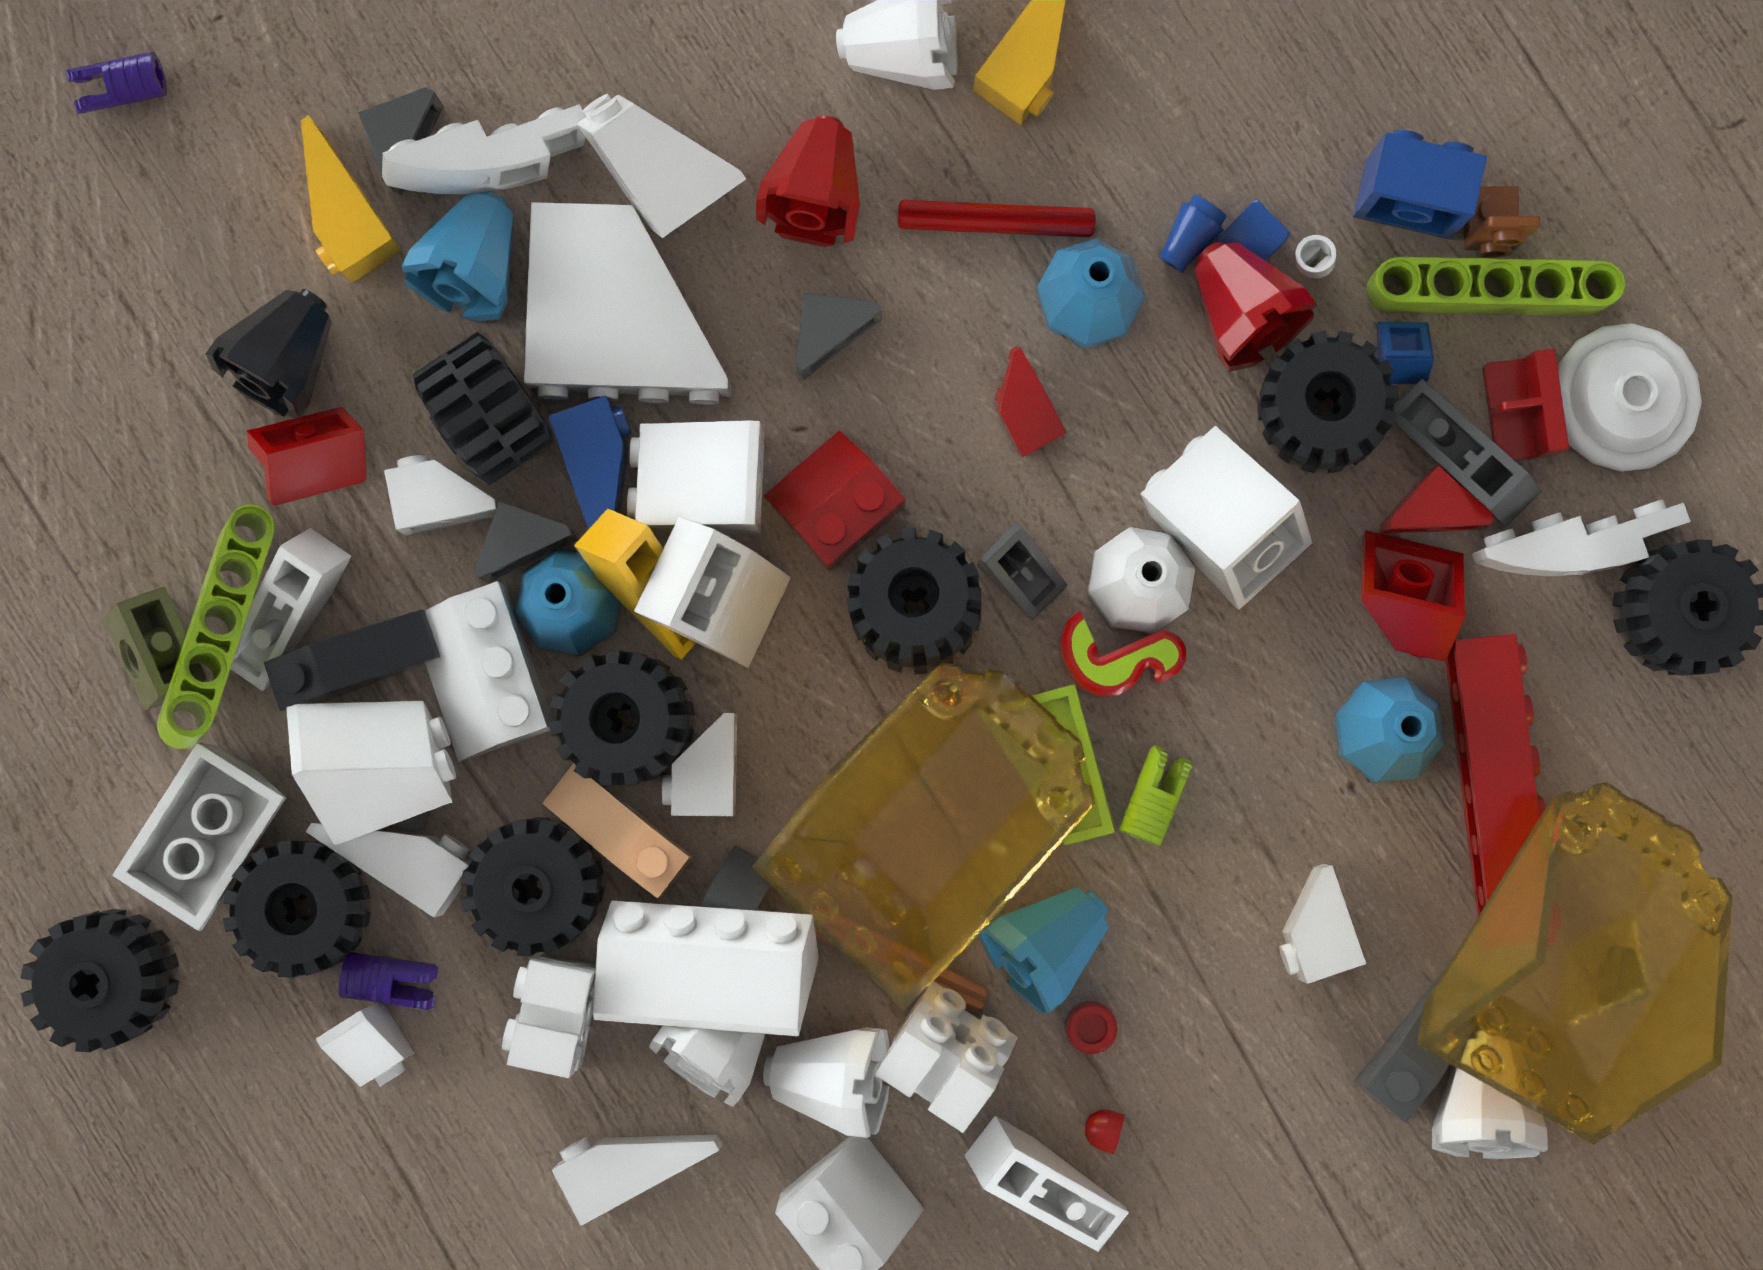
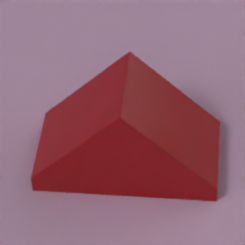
M1437 466L1427 472L1380 524V533L1403 534L1482 530L1493 524V514L1440 466Z

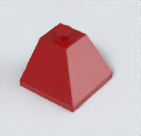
M1365 530L1362 538L1361 601L1396 651L1409 653L1419 658L1426 657L1446 662L1465 619L1464 553Z

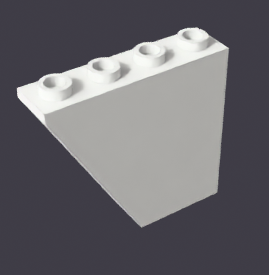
M531 202L524 384L530 391L537 392V398L553 401L567 400L568 393H588V400L591 401L607 396L610 402L618 401V394L638 395V401L645 403L669 402V396H689V403L699 405L718 404L719 397H731L729 380L633 205Z

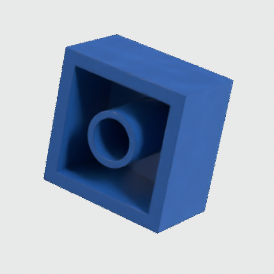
M1396 130L1393 134L1386 132L1365 161L1353 217L1450 240L1475 214L1487 156L1474 153L1473 147L1460 142H1445L1443 145L1423 141L1424 137L1413 131Z

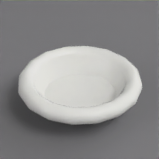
M1633 323L1602 326L1578 339L1558 363L1568 444L1592 464L1620 472L1650 469L1676 455L1695 431L1702 404L1698 373L1683 348L1658 330Z

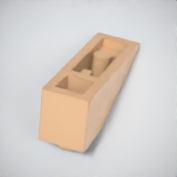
M573 763L542 804L657 899L663 897L694 855L605 786L598 784L596 779H585L573 770L576 765Z

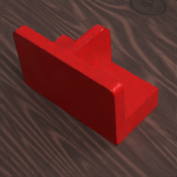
M1555 348L1534 351L1523 359L1489 362L1483 366L1482 371L1492 441L1514 461L1552 457L1569 449Z
M343 407L247 430L248 448L265 467L267 499L274 506L359 484L366 480L364 429Z

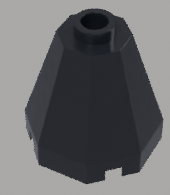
M302 289L300 292L285 290L215 339L205 353L212 370L222 378L229 370L237 379L232 387L276 415L285 416L289 411L291 418L301 417L310 404L331 327L330 316L325 312L327 304L309 290Z

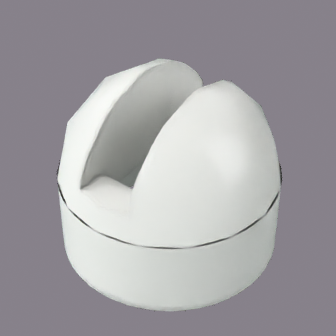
M1311 235L1304 238L1298 244L1295 262L1301 274L1309 279H1321L1330 274L1336 263V248L1330 239L1322 235ZM1322 251L1327 255L1314 268L1309 267Z

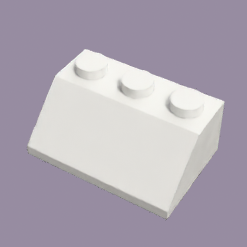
M499 581L450 597L425 611L440 654V658L425 664L458 762L550 731L549 722L553 721L519 619L514 613L515 607L509 589Z
M197 743L112 876L194 929L202 931L224 897L225 890H228L235 878L231 876L239 865L245 864L286 797L258 771L217 745Z

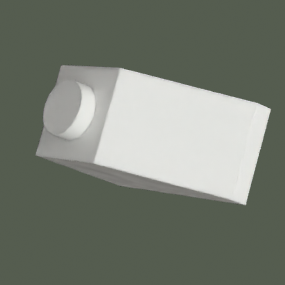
M427 455L401 458L397 460L398 467L384 470L395 529L404 535L493 518L499 503L437 461H428Z
M723 713L672 763V775H663L662 803L663 805H671V816H736L737 714Z
M1321 864L1313 867L1282 931L1286 944L1279 946L1288 974H1297L1298 980L1307 984L1366 964L1333 866Z
M377 1003L358 1011L316 1038L320 1048L360 1087L374 1079L379 1087L383 1086L405 1072L406 1068L402 1061L415 1054L384 1003Z

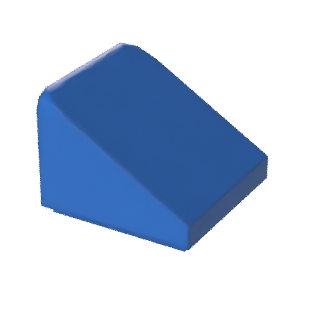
M1255 199L1215 242H1222L1223 244L1238 242L1267 261L1287 241L1291 234Z
M1378 322L1377 360L1381 363L1387 359L1394 371L1389 377L1391 384H1417L1421 379L1427 382L1434 362L1428 322Z

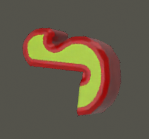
M1078 611L1064 624L1059 638V655L1065 671L1077 685L1078 689L1094 697H1115L1134 687L1145 669L1150 671L1152 683L1164 682L1177 675L1186 662L1184 642L1179 636L1165 629L1101 657L1081 611Z

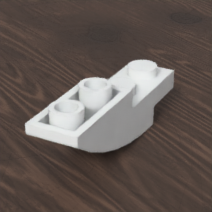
M580 104L567 109L556 107L545 111L538 119L519 126L514 123L501 126L490 136H486L478 120L464 125L452 123L441 128L435 135L418 141L406 139L394 144L388 151L383 152L382 177L387 186L435 194L484 193L527 185L547 179L550 157L584 146L585 135L577 123L586 116Z
M1661 499L1633 509L1636 519L1618 524L1617 518L1614 515L1585 525L1589 534L1587 535L1581 516L1564 521L1561 512L1531 522L1534 532L1516 537L1512 528L1483 538L1486 548L1472 553L1475 564L1523 575H1581L1605 571L1649 558L1643 538L1691 521L1684 503L1666 508L1664 500Z

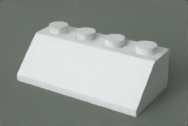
M611 900L597 944L592 1012L594 1020L799 1036L819 959L813 915Z

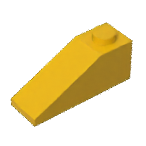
M1031 0L975 75L973 91L1019 125H1022L1030 113L1038 117L1054 94L1049 87L1054 71L1066 0Z
M308 115L300 120L312 226L314 233L322 243V246L315 251L332 275L341 272L353 283L402 250L322 130Z
M607 509L574 546L597 579L674 657L682 660L696 642L634 612L663 551V547L648 525Z

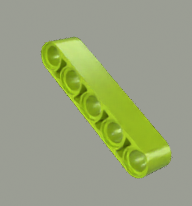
M1395 257L1382 263L1367 282L1366 293L1372 306L1384 312L1592 316L1597 315L1620 299L1624 293L1625 279L1617 266L1606 261ZM1389 274L1397 276L1404 285V294L1394 295L1388 292L1383 284V276ZM1434 276H1445L1452 282L1454 286L1453 296H1444L1436 290ZM1485 277H1495L1502 283L1504 288L1503 297H1495L1488 293L1484 283ZM1536 278H1544L1552 284L1554 289L1553 298H1546L1539 294L1535 286ZM1588 278L1594 279L1601 284L1604 290L1603 299L1594 298L1589 294L1586 288Z
M247 504L235 509L219 534L158 718L157 730L159 736L165 744L172 748L187 749L195 746L204 737L214 721L274 535L275 524L273 518L266 509L259 505ZM235 527H249L256 533L258 541L249 542L243 540L237 534ZM231 571L236 573L242 579L243 587L234 588L226 585L221 578L220 572ZM218 617L223 620L227 625L228 633L223 635L213 633L206 626L205 618ZM199 663L207 666L212 672L213 681H198L191 675L189 665ZM180 710L191 713L197 720L198 728L191 731L180 728L174 721L173 713Z

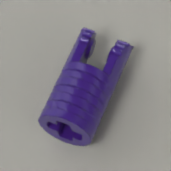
M154 51L66 70L68 82L86 83L94 79L103 78L107 91L104 94L83 96L75 100L74 106L77 115L167 95L164 71Z
M349 952L344 958L341 969L339 997L429 1010L434 1008L435 1004L433 991L398 983L399 981L431 983V981L437 979L438 967H436V964Z

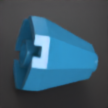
M488 191L464 196L410 248L402 264L403 273L407 272L405 277L406 285L434 307L443 311L450 312L453 304L465 308L462 315L465 319L474 322L501 319L508 303L514 234V214L508 208L506 200Z
M1097 238L1057 250L1036 289L1048 330L1072 339L1073 343L1084 349L1125 337L1146 297L1134 258Z
M557 548L522 572L514 613L538 648L583 656L593 649L592 647L602 640L605 641L616 633L622 603L597 579L579 552ZM566 591L564 600L556 604L557 596Z
M1407 677L1360 682L1352 692L1351 697L1335 714L1340 757L1359 769L1373 783L1419 778L1445 745L1439 702Z
M1078 887L993 919L981 928L977 935L988 959L998 970L1003 965L1011 976L1006 982L1013 991L1039 1014L1054 1010L1068 997L1109 928L1105 919L1108 909L1100 897L1092 890H1087L1084 893Z

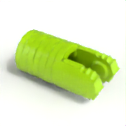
M1154 745L1148 752L1118 830L1144 842L1161 847L1193 765L1191 761L1183 757L1174 760L1170 769H1168L1169 772L1166 774L1161 789H1157L1166 766V761L1168 760V754L1165 752V749Z

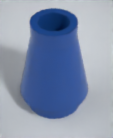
M1194 194L1188 204L1182 202L1165 246L1158 257L1175 270L1183 273L1187 266L1224 231L1221 225L1227 218L1226 214L1207 200Z

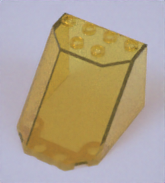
M942 662L827 772L752 868L799 913L813 915L814 927L905 1011L992 922L1094 806L1095 801L1092 787L1084 783L1080 765L1085 760L1082 742L1069 729H1065L1056 721L1057 718L1031 694L1028 695L1021 689L1019 683L1007 672L987 669L984 674L964 672L961 665Z
M1608 782L1592 785L1586 791L1578 793L1568 791L1557 794L1547 805L1425 1001L1417 1045L1594 1145L1722 1065L1732 895L1721 878L1713 877L1705 870L1699 858L1700 853L1704 850L1691 831L1665 819L1664 815L1637 799H1631L1623 794L1620 789Z

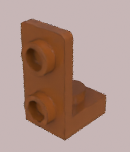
M1518 186L1480 187L1475 214L1464 225V250H1480V256L1487 258L1511 255V250H1515L1523 244L1527 238L1540 228V216H1519Z

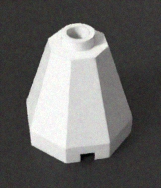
M877 0L846 15L843 29H837L836 32L839 58L841 60L847 59L849 67L856 72L932 90L953 88L955 80L951 75H956L958 70L957 30L954 16H948L946 12H943L942 4H951L952 1Z
M1129 527L1094 552L1087 595L1111 628L1138 631V633L1152 635L1189 609L1195 567L1171 534ZM1142 571H1151L1154 576L1151 582L1143 577Z
M663 1025L652 1040L649 1048L657 1054L663 1046L669 1052L664 1062L673 1071L705 1094L714 1098L720 1090L729 1093L724 1103L734 1107L750 1085L765 1034Z
M865 1027L777 1046L774 1055H769L766 1058L763 1071L764 1085L770 1087L772 1099L847 1136L868 1138L871 1134L875 1135L879 1132L889 1097V1085H883L882 1079L875 1075L881 1061L890 1048L887 1029Z
M1492 1032L1474 1033L1471 1035V1041L1464 1042L1457 1052L1432 1127V1149L1460 1157H1469V1150L1483 1153V1158L1536 1157L1540 1155V1151L1545 1152L1548 1150L1547 1127L1516 1045L1503 1041L1502 1034Z

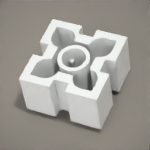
M543 954L539 958L531 959L527 968L520 967L514 986L513 997L521 999L522 1005L520 1014H517L515 1019L509 1018L504 1031L502 1050L509 1051L506 1065L570 1078L575 1071L582 1067L593 1014L595 964Z
M932 980L902 1022L892 1041L891 1047L886 1052L875 1075L909 1098L914 1092L931 1103L928 1108L930 1112L964 1133L996 1089L1004 1070L1003 1065L1010 1057L1018 1037L1008 1031L1007 1027L996 1018L987 1017L983 1014L979 1020L964 1010L966 1002L957 992L943 988Z

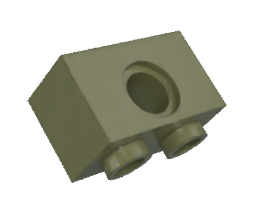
M165 586L116 603L103 618L104 624L144 711L164 703L186 636V632ZM199 663L189 665L190 673L195 679L200 682L207 680Z

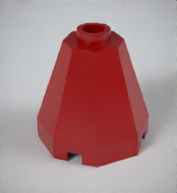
M820 115L801 123L760 182L756 198V220L766 225L768 217L776 223L774 232L782 238L815 246H832L835 243L836 236L844 235V243L854 241L858 225L860 199L852 132L845 128L843 123L837 118Z
M1217 242L1207 247L1197 259L1199 264L1194 268L1195 281L1217 356L1229 372L1254 367L1265 360L1258 351L1273 344L1275 352H1278L1286 347L1314 319L1315 313L1312 309L1316 307V302L1306 288L1238 242L1227 244Z

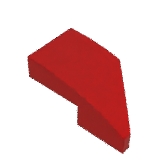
M1016 346L1010 350L1008 356L1010 362L1002 386L998 388L994 400L999 403L997 412L1018 454L1024 457L1067 432L1022 349Z

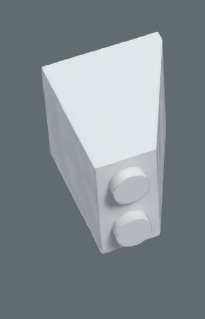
M605 94L594 100L583 110L586 117L577 123L643 222L661 238L746 180L741 170L620 95L611 99L608 94Z
M760 421L640 424V437H632L630 442V467L638 468L637 488L629 487L627 516L648 525L652 532H672L678 517L715 529L724 535L760 536L765 435Z
M1214 426L1204 436L1201 435L1194 438L1186 446L1183 455L1168 469H1162L1154 474L1148 481L1146 489L1140 493L1150 516L1167 534L1173 536L1184 553L1238 610L1312 544L1300 500L1217 426Z
M424 701L295 704L286 708L292 776L334 845L452 803L449 781L456 779V773L452 760L444 749L451 745L449 734L442 718L437 717L433 719Z
M849 1136L780 1193L775 1214L820 1270H878L886 1263L925 1208L869 1138Z

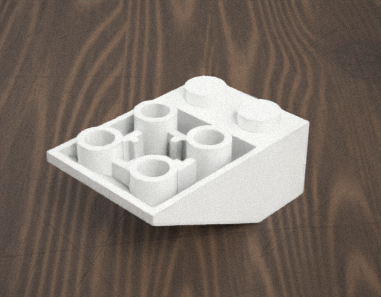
M678 517L634 612L749 668L791 577L750 548L719 531Z

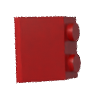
M840 430L763 495L829 572L905 507L906 501L904 496L875 463Z

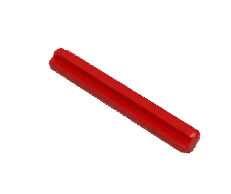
M902 200L898 205L897 223L899 228L910 230L1091 237L1095 231L1096 215L1094 209L1081 207Z

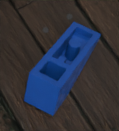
M603 396L548 416L588 530L607 509L621 513L628 458V448L624 437L632 434L622 405L613 408L607 396Z

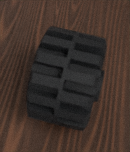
M1326 330L1311 333L1309 339L1301 342L1298 338L1286 347L1280 357H1276L1268 370L1259 393L1261 397L1257 407L1258 421H1263L1265 429L1262 434L1267 444L1274 443L1280 450L1278 457L1287 464L1292 459L1302 464L1301 470L1315 473L1317 469H1327L1328 474L1340 472L1345 466L1350 464L1355 466L1366 459L1385 438L1384 436L1392 427L1397 414L1393 410L1394 404L1399 399L1398 385H1391L1389 377L1394 371L1387 359L1381 363L1377 360L1374 353L1378 348L1366 340L1364 345L1360 346L1351 342L1354 335L1352 333L1339 331L1337 337L1334 338L1326 337ZM1329 397L1334 401L1335 404L1332 412L1326 411L1320 415L1315 411L1318 404L1317 398L1324 401Z
M475 332L412 375L415 389L431 415L429 416L430 420L455 455L458 454L470 471L489 486L553 443L551 430L536 405L495 346L479 332Z
M916 528L902 529L903 538L892 541L887 533L876 539L877 549L874 552L870 553L866 549L863 550L856 559L858 564L857 572H850L847 583L849 599H847V605L857 639L863 642L866 652L875 661L881 658L887 662L888 669L900 673L902 667L914 668L915 675L928 674V666L938 663L941 667L954 663L953 656L958 651L965 654L972 645V635L974 631L979 630L981 622L982 595L979 586V574L974 562H967L965 550L956 541L951 546H948L943 542L942 533L929 530L928 537L924 538L917 537ZM920 598L924 599L925 612L915 609L911 614H908L907 600L916 603Z
M1697 539L1649 551V558L1638 561L1639 565L1637 567L1626 569L1620 578V581L1627 585L1625 591L1614 593L1612 606L1622 607L1623 618L1613 620L1616 633L1627 632L1631 640L1623 646L1631 656H1644L1646 660L1642 665L1653 671L1666 670L1668 675L1683 676L1720 672V668L1734 667L1745 660L1741 654L1742 651L1755 650L1762 640L1761 636L1754 633L1755 626L1763 625V610H1759L1758 598H1763V583L1754 585L1750 578L1759 571L1750 559L1736 561L1735 557L1739 550L1727 544L1712 546V540ZM1690 602L1701 603L1702 613L1691 612Z
M617 650L606 651V654L601 656L591 655L580 661L582 667L577 671L568 670L560 680V682L566 685L562 693L553 694L550 708L557 709V721H550L549 727L551 736H559L562 746L556 748L562 760H571L576 765L573 771L583 778H593L598 780V784L608 786L633 785L654 780L664 775V770L672 766V763L683 754L680 751L684 743L691 742L694 729L689 728V716L695 715L693 702L686 699L684 691L688 688L682 678L675 677L669 671L671 667L664 662L652 659L644 654ZM632 707L630 716L636 720V724L634 727H624L621 730L622 720L617 717L618 711L629 710Z
M542 817L512 822L487 835L488 838L483 843L476 845L470 854L471 864L468 869L463 870L461 885L467 886V896L461 899L464 912L471 910L476 920L471 925L479 936L487 934L494 940L491 946L502 952L511 949L518 951L517 956L532 957L534 954L545 952V955L552 953L578 937L590 925L597 914L595 911L598 904L602 901L604 893L600 877L604 874L601 860L596 861L591 851L594 847L578 836L564 822L556 823L550 821V818ZM535 875L539 878L537 887L543 893L542 895L537 894L527 899L524 897L526 887L520 884V880H527Z
M285 841L277 842V845L272 847H263L251 854L253 859L248 864L239 865L231 876L236 879V883L233 889L225 890L223 904L230 905V917L223 918L225 932L233 931L237 942L232 945L240 957L249 956L254 961L251 966L263 973L272 971L278 973V977L294 978L302 975L308 976L332 968L344 960L343 957L357 948L362 941V938L359 936L363 927L369 925L371 912H366V899H371L368 885L363 886L358 876L362 873L361 870L328 846L318 844V842ZM307 896L310 900L307 902L306 907L312 913L310 917L304 916L296 919L293 916L296 908L291 904L292 900L302 899Z
M110 909L103 912L96 911L59 922L48 929L50 936L37 939L29 950L30 953L37 957V960L24 964L20 979L32 980V989L21 993L23 1006L35 1004L39 1012L30 1021L38 1031L48 1027L53 1028L55 1031L49 1041L60 1047L75 1042V1052L90 1053L101 1047L103 1050H107L141 1036L153 1028L152 1023L165 1017L171 1008L170 1005L165 1003V1000L176 995L178 991L179 980L169 979V970L179 967L177 955L175 953L165 957L161 946L170 941L163 930L149 932L147 928L151 922L150 919L141 914L126 917V910ZM94 973L100 980L96 985L97 990L95 991L90 983L95 978Z

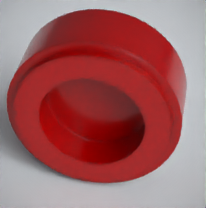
M1094 1001L1082 1002L1076 1005L1066 1018L1065 1032L1067 1038L1080 1052L1086 1054L1102 1053L1114 1043L1117 1036L1116 1018L1101 1003Z

